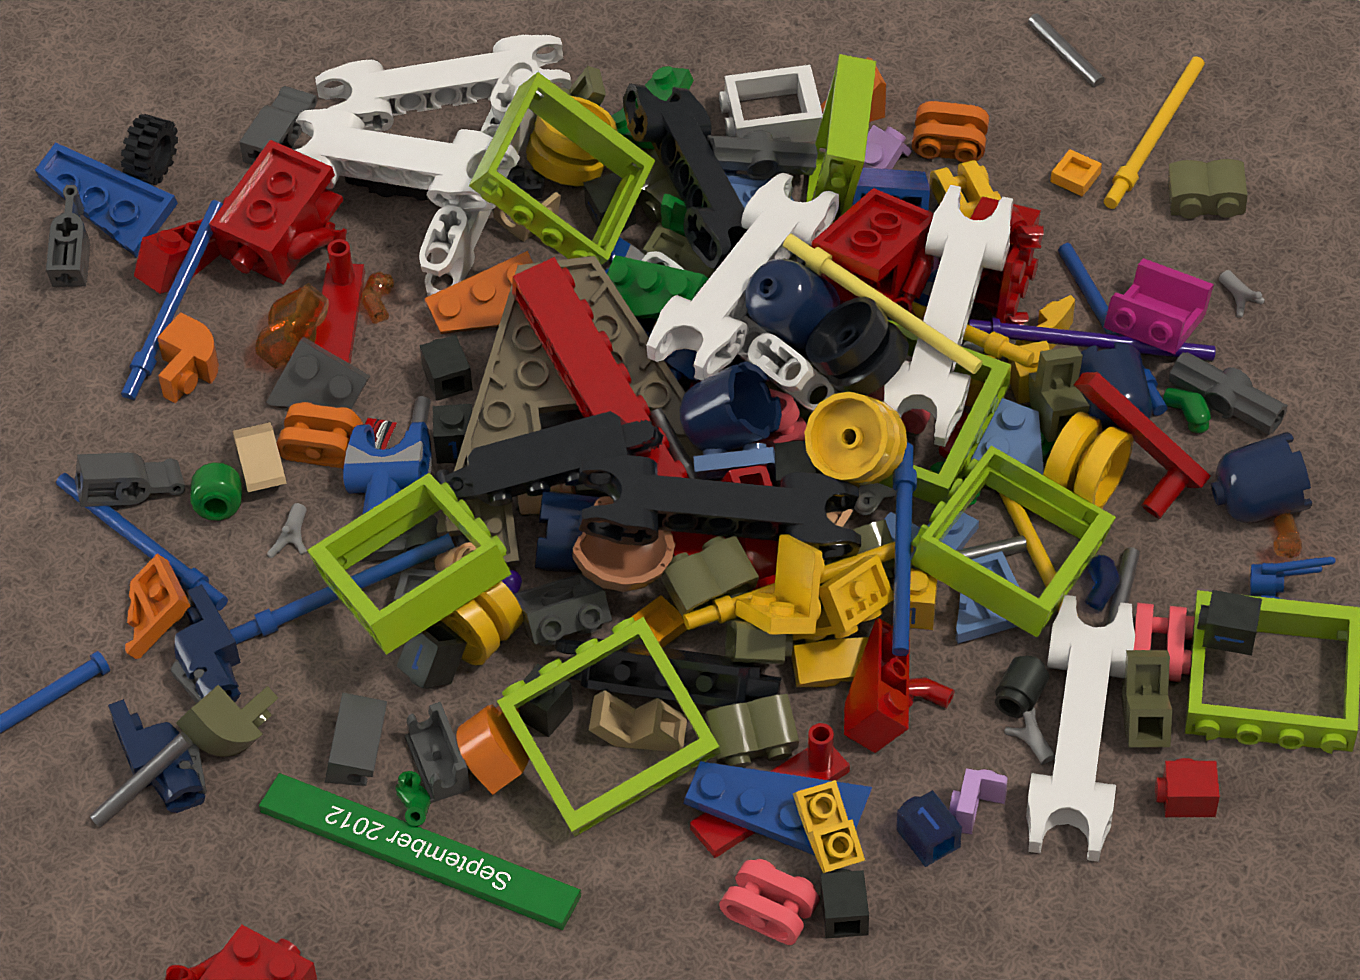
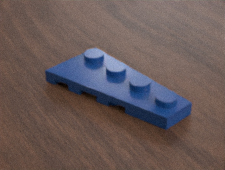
M56 142L35 169L39 179L64 199L63 189L65 186L76 185L84 206L83 215L136 258L139 255L142 237L157 233L178 204L174 195Z
M700 761L683 804L815 856L797 810L793 793L831 781ZM837 782L848 820L853 819L856 829L872 787Z

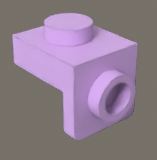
M873 125L867 136L863 167L892 169L901 154L909 157L912 153V150L904 144L906 137L889 126L883 131Z
M966 768L961 791L953 790L949 808V815L956 816V832L972 834L979 799L1005 804L1008 781L1006 776L999 775L991 770L983 769L977 771Z

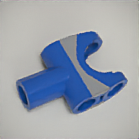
M412 422L409 431H406L404 438L399 444L384 450L375 448L374 431L370 424L355 426L346 450L343 479L346 491L349 494L366 493L362 515L424 475L431 473V439L426 423Z

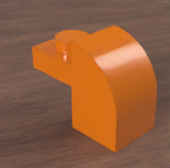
M180 312L157 337L162 360L169 363L158 375L164 398L175 404L184 394H190L195 389L198 378L211 384L216 378L219 367L214 339L210 330L203 323Z
M493 704L486 706L460 725L456 733L458 748L466 765L492 795L520 776L530 759L518 737L510 730L511 725L500 706L496 708Z

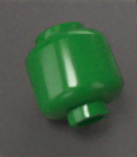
M216 462L205 464L197 469L191 480L190 503L193 510L200 517L213 521L225 520L236 514L241 506L242 480L239 473L232 466Z

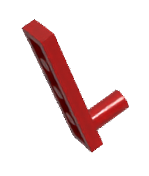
M337 239L330 242L327 246L329 263L326 266L313 343L350 364L365 277L364 264H353L349 243L345 240Z
M1082 373L1073 384L1122 430L1132 434L1134 441L1167 470L1166 474L1141 504L1145 511L1161 519L1185 487L1202 488L1211 477L1209 473L1100 373Z
M818 723L809 729L808 747L770 772L837 781L850 772V764L833 746V729L827 724ZM703 813L690 822V830L714 858L755 833L708 813Z

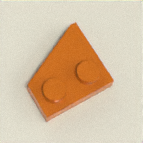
M156 554L130 581L129 598L131 599V604L128 609L127 623L134 627V637L132 641L125 644L126 653L135 659L141 658L174 623L183 617L185 611L191 606L169 561L159 554Z

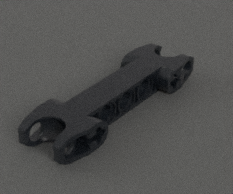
M629 83L623 96V108L627 127L635 141L652 143L679 196L685 203L687 212L684 217L683 228L691 248L708 267L717 269L747 232V229H744L741 224L745 208L706 140L707 136L711 135L712 130L710 118L703 105L688 89L673 87L671 96L664 101L654 96L645 85ZM636 98H637L638 109H636V104H635V103H636Z
M632 455L582 461L579 470L580 483L586 487L607 493L614 502L613 504L595 505L582 509L579 519V530L588 535L617 544L635 546L652 544L658 539V530L728 537L736 536L739 538L779 541L780 535H790L820 550L823 560L857 556L862 545L860 534L854 530L835 525L826 515V513L842 512L854 508L859 498V488L849 482L823 474L809 472L789 473L781 479V487L658 475L657 463L653 459Z

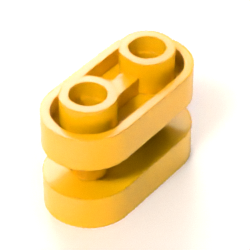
M975 160L960 163L957 169L958 176L953 177L947 167L931 171L930 173L932 193L939 205L950 185L961 187L969 202L966 201L960 191L959 210L969 219L982 196L1001 200L998 191L993 192L989 185L986 168L983 165L979 166Z

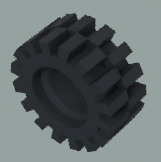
M140 114L139 118L133 120L134 127L129 126L127 130L129 136L128 138L125 137L123 141L126 146L125 149L121 150V156L124 157L121 161V167H124L122 172L143 182L157 185L162 182L163 174H167L168 167L174 163L172 156L176 155L177 152L174 146L178 143V137L175 136L178 131L174 127V122L148 114Z

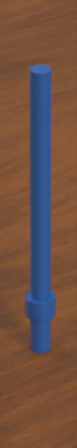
M211 201L141 352H136L129 366L132 371L121 392L122 397L135 400L145 377L151 376L157 363L155 356L160 348L157 337L174 318L213 233L209 223L223 204L221 202Z
M1065 243L1059 247L1058 253L1101 326L1104 327L1108 306L1072 245ZM1103 328L1106 334L1124 336L1122 334ZM1144 368L1153 406V414L1158 416L1167 410V405L1157 390L1158 383L1152 372Z
M907 443L903 461L893 471V489L896 491L892 653L896 656H906L909 654L912 496L917 488V472L913 469L914 446L910 443Z
M67 473L61 474L57 478L56 485L79 502L75 479ZM110 506L85 507L151 559L156 554L167 559L184 590L188 591L202 584L217 610H221L226 606L228 598L209 584V578L197 568L190 569Z
M449 533L350 577L363 589L455 548ZM328 586L270 612L269 608L254 615L255 619L229 631L236 644L259 634H263L265 637L278 631L277 626L334 602L339 598Z

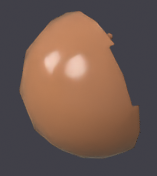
M610 496L598 498L594 506L608 505L614 502ZM658 530V539L655 542L644 546L617 544L583 532L573 547L572 556L583 575L600 587L627 592L645 588L662 576L672 561L675 543L671 531Z

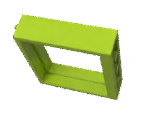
M839 54L815 140L818 153L816 169L812 175H809L806 202L814 200L824 191H832L839 194V209L833 222L851 208L865 162L876 61ZM824 148L826 152L819 151V149Z
M537 72L518 87L469 187L479 193L485 201L494 204L509 215L515 223L524 226L539 237L545 245L554 248L567 259L595 256L602 265L609 260L655 159ZM527 109H530L622 178L592 241L496 171Z
M888 320L894 323L905 335L909 344L907 355L913 357L918 337L898 323ZM965 347L962 348L982 360L983 363L975 374H972L957 363L954 372L971 375L972 379L984 382V385L940 473L937 474L913 465V469L917 472V488L913 492V496L938 505L940 501L947 504L949 501L947 495L958 478L964 479V473L971 462V458L1001 399L1004 398L1010 386L1011 364ZM893 474L879 483L893 488Z
M991 445L980 461L975 458L972 459L964 473L966 479L958 478L947 495L948 503L946 504L943 501L938 503L929 519V522L932 524L929 527L925 524L920 527L917 536L911 543L912 546L916 547L911 564L1038 638L1063 602L1064 595H1068L1104 543L1116 517ZM984 485L989 486L1081 539L1040 598L1033 596L942 543L943 539Z
M430 473L307 550L322 579L386 655L511 575L503 558L507 555V549L497 535L492 537L480 517L475 519L463 499L458 501L455 493L446 481L439 484ZM441 509L477 549L379 611L345 570Z
M1197 590L1193 613L1194 626L1191 641L1192 655L1188 682L1185 734L1206 736V740H1213L1218 737L1237 739L1240 743L1246 745L1267 742L1279 744L1286 749H1299L1303 746L1321 748L1332 754L1333 750L1353 752L1358 732L1360 607L1250 596L1262 599L1256 632L1346 641L1343 719L1202 704L1206 648L1202 647L1205 630L1197 629L1201 604L1210 606L1212 592Z
M633 617L623 620L612 628L613 634L600 642H598L597 638L583 643L575 650L576 656L564 663L560 659L548 663L538 671L539 677L527 684L524 680L510 685L502 692L504 697L497 700L574 837L698 767L700 761L706 762L721 753L720 746L644 617L637 621ZM640 638L699 739L574 811L516 709Z

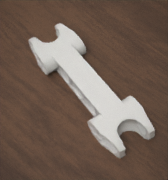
M551 35L506 37L496 42L493 47V53L383 70L382 65L375 60L349 62L329 69L315 77L319 98L325 100L333 98L346 99V101L329 108L348 111L356 115L364 122V130L376 132L389 130L393 125V116L406 114V111L417 110V112L442 108L441 105L453 104V106L477 103L479 99L488 98L490 100L491 93L505 67L518 56L537 61L540 74L552 83H563L561 86L563 88H571L569 73L558 69L540 68L543 65L557 63L563 59L561 38ZM541 48H554L550 53L536 54ZM518 69L512 74L511 78L515 83L523 84L530 78L532 72L528 69ZM331 81H339L344 84L334 88L324 87Z
M518 56L507 64L491 93L490 101L492 107L480 132L494 137L518 87L521 85L512 80V74L518 69H528L532 72L531 78L539 72L537 61ZM527 109L510 143L517 153L527 146L530 135L535 128L534 123L537 115L530 109ZM511 169L496 171L507 178ZM449 205L442 207L436 212L419 253L422 272H427L425 286L428 296L441 291L432 286L436 276L441 277L444 274H449L453 278L452 285L465 280L474 263V248L492 209L488 211L464 212L458 206ZM429 253H431L430 262L427 261V256L429 255Z
M332 108L305 110L296 119L302 131L312 138L305 146L295 149V151L330 165L333 168L335 176L325 189L334 188L339 176H346L428 190V198L441 208L452 205L458 206L464 212L488 211L496 207L494 204L485 201L479 193L469 187L493 137L483 132L461 129L458 131L453 143L364 130L365 124L359 117L348 111ZM509 145L497 170H508L517 165L520 157L512 145Z
M786 173L776 175L759 188L747 203L742 215L741 224L744 229H747V232L693 300L675 295L661 310L646 344L647 358L658 362L663 361L676 350H695L697 354L693 364L695 368L694 378L701 381L729 365L741 350L747 336V324L741 320L748 312L745 305V289L750 277L761 265L768 261L782 258L789 259L793 253L783 247V242L789 234L792 233L812 246V241L833 223L839 209V194L832 191H824L812 201L803 203L792 201L793 187L791 181L793 176Z
M950 185L941 204L933 215L926 241L925 254L941 257V261L923 322L961 346L983 267L1002 271L1010 247L1009 236L1013 199L1002 196L992 216L984 220H971L965 217L959 210L961 187ZM918 337L912 361L905 360L900 370L884 385V402L897 411L900 418L911 409H923L931 413L936 420L934 444L945 447L954 427L962 416L971 375L954 372L956 362Z
M657 251L647 252L641 260L654 264L663 262L665 266L684 270L676 262ZM747 316L742 318L741 321L747 324L748 331L746 340L737 354L739 358L760 367L768 375L771 382L785 393L790 394L796 402L811 413L818 405L810 403V395L815 388L826 386L828 390L826 398L838 393L829 383L828 379L815 370L802 355L775 335L766 332Z
M1064 595L1061 608L1052 627L1047 668L1067 670L1053 776L1031 774L1026 813L1029 830L1028 852L1041 853L1042 842L1046 832L1056 825L1069 824L1079 828L1086 835L1088 841L1087 860L1099 862L1104 841L1111 829L1116 785L1095 782L1109 676L1125 678L1126 650H1134L1135 631L1132 618V604L1120 602L1118 613L1112 623L1105 627H1092L1084 624L1078 618L1076 596Z

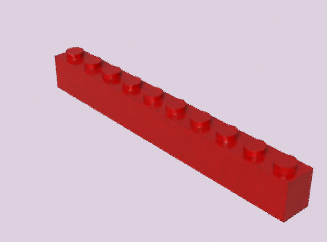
M553 257L514 275L512 279V294L583 417L586 418L611 411L627 423L645 421V419L648 422L651 421L649 419L651 413L647 402L642 395L636 396L630 386L632 381L627 368L622 362L617 364L612 356L613 348L607 334L603 330L598 332L592 322L594 315L590 305L585 299L580 300L574 289L576 286L570 271L566 267L561 269L556 258ZM658 427L659 431L664 435L662 445H659V448H655V450L651 449L650 452L636 456L653 459L657 463V472L660 476L689 478L680 460H673L668 451L670 448L668 439L664 431ZM671 531L675 543L673 557L685 552L688 555L703 551L702 546L706 542L718 536Z

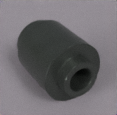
M1017 656L1013 658L995 691L997 696L995 704L1001 712L1010 717L1021 718L1024 712L1032 711L1049 680V673L1044 663L1034 656Z

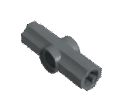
M763 130L750 132L743 138L708 135L706 138L722 169L747 171L748 176L754 180H766L777 173L812 175L816 169L818 153L815 144L773 140L772 135Z
M1183 352L1177 358L1169 375V382L1186 391L1201 394L1210 411L1216 410L1223 414L1222 418L1228 419L1233 415L1268 435L1274 433L1287 412L1288 405L1254 388L1250 378L1241 370L1229 367L1222 371L1188 352Z

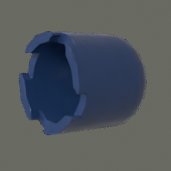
M785 258L770 260L761 265L750 277L745 289V305L749 316L766 332L775 335L795 349L806 348L808 338L815 326L826 314L840 305V298L836 287L829 283L822 275H817L799 262Z
M1115 342V349L1098 351L1095 345L1081 351L1083 357L1079 377L1082 373L1087 372L1100 373L1150 419L1153 413V406L1139 350L1130 344ZM1082 393L1090 405L1087 414L1100 419L1103 431L1111 426L1121 429Z
M746 361L730 366L692 386L684 394L679 409L680 421L684 433L690 442L701 451L706 449H723L730 452L744 445L765 439L770 433L777 431L782 417L781 402L778 396L772 398L770 390L765 382L770 381L768 375L757 365Z
M1289 432L1282 433L1227 452L1218 463L1216 469L1217 481L1211 483V490L1216 505L1224 504L1227 512L1234 519L1242 523H1255L1310 509L1312 500L1310 498L1304 499L1303 490L1310 489L1311 485L1300 450L1292 452L1288 444L1293 442L1292 434Z
M557 491L543 492L539 523H547L545 538L538 537L535 568L543 569V571L582 573L573 560L572 550L578 537H581L583 533L579 530V519L582 509L594 506L599 497Z

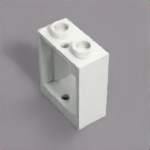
M811 65L724 76L725 91L719 92L721 113L729 114V117L725 118L727 137L743 138L750 132L763 130L769 132L773 139L790 137L793 142H811L816 140L823 113ZM797 93L802 113L744 121L740 101Z

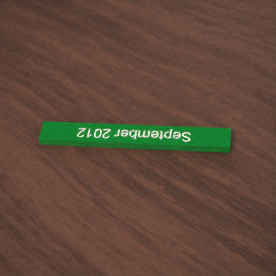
M281 773L277 775L259 804L260 812L562 931L581 898V889L421 827L411 826L403 820Z

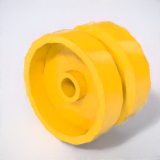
M571 96L617 131L616 122L606 110L596 103ZM537 115L534 123L535 128L530 135L526 147L527 160L537 172L557 183L571 186H584L583 182L601 177L605 165Z
M850 391L833 394L821 401L809 416L804 433L806 451L817 469L826 476L858 485L876 484L891 476L893 471L903 461L907 446L906 428L897 411L883 401Z
M1083 411L1077 412L1070 418L1058 436L1048 457L1043 475L1102 509L1118 487L1127 468L1133 449V436L1115 426L1108 427L1103 431L1100 419Z
M500 581L440 621L444 622L467 642L461 659L472 665H483L497 651L500 641L507 640L524 620L523 611L516 597L506 584Z

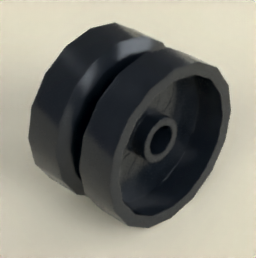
M859 297L840 304L826 314L809 336L805 351L811 363L821 373L827 375L829 383L838 393L850 391L866 396L889 382L900 370L907 357L909 344L905 335L894 323L888 321L885 312L874 300L868 297Z

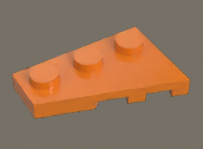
M528 251L424 298L440 333L447 334L499 327L517 266L533 263Z

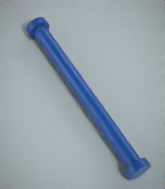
M99 651L94 652L90 655L91 660L0 714V734L97 674L101 673L104 676L109 673V665Z

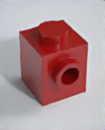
M1190 758L1165 761L1163 777H1156L1155 780L1156 803H1164L1165 817H1216L1220 798L1216 761H1195Z

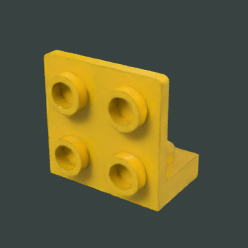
M780 535L774 594L755 592L752 593V598L736 599L735 615L768 634H815L816 621L821 614V603L819 600L820 580L825 572L822 552L790 535Z
M879 555L865 556L819 587V596L824 608L821 609L820 617L816 621L815 634H793V640L805 639L806 643H811L831 634H834L836 639L844 638L857 632V624L860 622L872 620L883 614L881 608L894 600V593Z

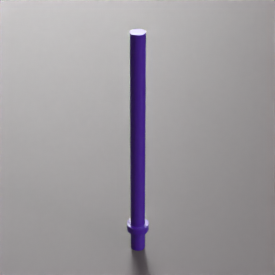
M990 318L989 321L969 319L967 323L989 334L994 331L1012 340L1031 342L1047 340L1049 344L1087 348L1096 345L1097 349H1115L1114 343L1122 342L1134 346L1143 354L1179 357L1183 352H1188L1201 360L1213 361L1216 354V348L1213 345L1184 342L1176 354H1172L1127 336L1001 323L999 318Z

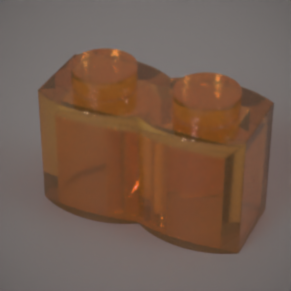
M310 283L278 298L270 308L268 326L264 327L257 337L256 354L274 369H277L289 362L303 337L315 343L316 327L325 320L328 313V298Z

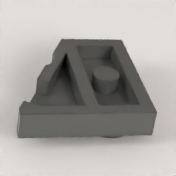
M303 337L266 403L273 406L290 407L295 403L309 402L314 405L352 409L370 375Z

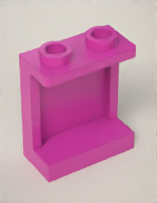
M1143 258L1138 264L1132 286L1124 295L1114 293L1111 297L1103 328L1176 354L1206 315L1214 284Z

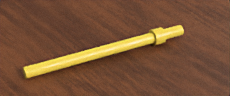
M792 233L786 237L783 247L806 262L805 266L817 275L825 274L857 297H868L874 300L887 317L972 374H975L980 369L983 363L982 360L832 261V255L820 247L814 249Z

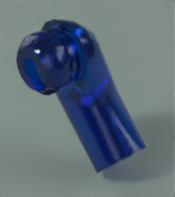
M1096 555L1090 560L1088 567L1095 585L1085 599V603L1102 612L1118 587L1120 577L1115 563L1110 557Z

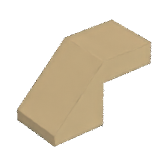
M270 422L232 431L248 492L287 484Z
M605 690L594 696L589 731L615 747L677 752L684 747L687 717L659 698L635 709Z

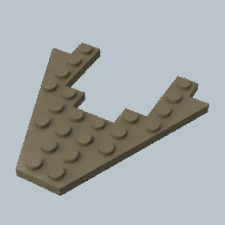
M589 256L557 260L561 269L566 267L570 271L576 286L574 291L580 300L585 299L590 305L594 315L592 322L598 332L603 330L607 334L612 344L613 352L611 354L617 364L622 362L627 368L632 381L630 386L635 395L643 396L648 404L650 413L655 409L662 408L694 465L693 456L703 455V451L690 442L684 433L680 421L679 409L685 392L664 360L656 362L647 358L646 344L649 337L597 258ZM540 263L518 265L515 275ZM512 286L454 471L469 465L468 456L473 448L541 430L539 417L541 413L579 409L514 298ZM723 478L709 479V480H712V481H721ZM480 499L464 500L475 519L480 517L489 529L492 537L497 535L506 547L507 555L503 558L507 566H520L512 504L490 506ZM441 511L436 527L437 536L441 537L449 533L450 537L464 535Z

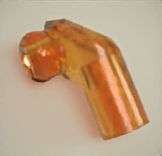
M381 271L375 272L368 277L360 297L373 324L389 318V313L381 298L383 294H389L391 292L390 288L394 287L393 277Z
M1292 514L1276 517L1274 525L1278 536L1273 542L1274 552L1279 557L1296 558L1302 551V540Z

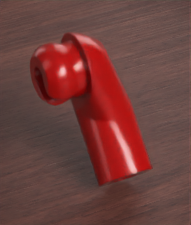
M925 677L909 678V707L912 706L914 697H920L947 709L954 697V689Z

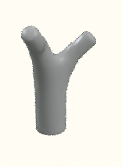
M1226 270L1220 275L1219 281L1235 298L1237 305L1236 317H1243L1246 301L1250 300L1258 304L1264 303L1265 299L1262 297L1261 292L1249 289L1230 270Z
M299 503L292 505L281 535L267 552L269 558H273L288 543L294 544L301 555L307 553L301 537V526L307 512L304 505Z
M1033 708L1032 711L1023 713L1026 725L1024 728L1006 727L1004 733L1025 741L1031 747L1041 765L1054 760L1055 754L1037 725L1036 710Z

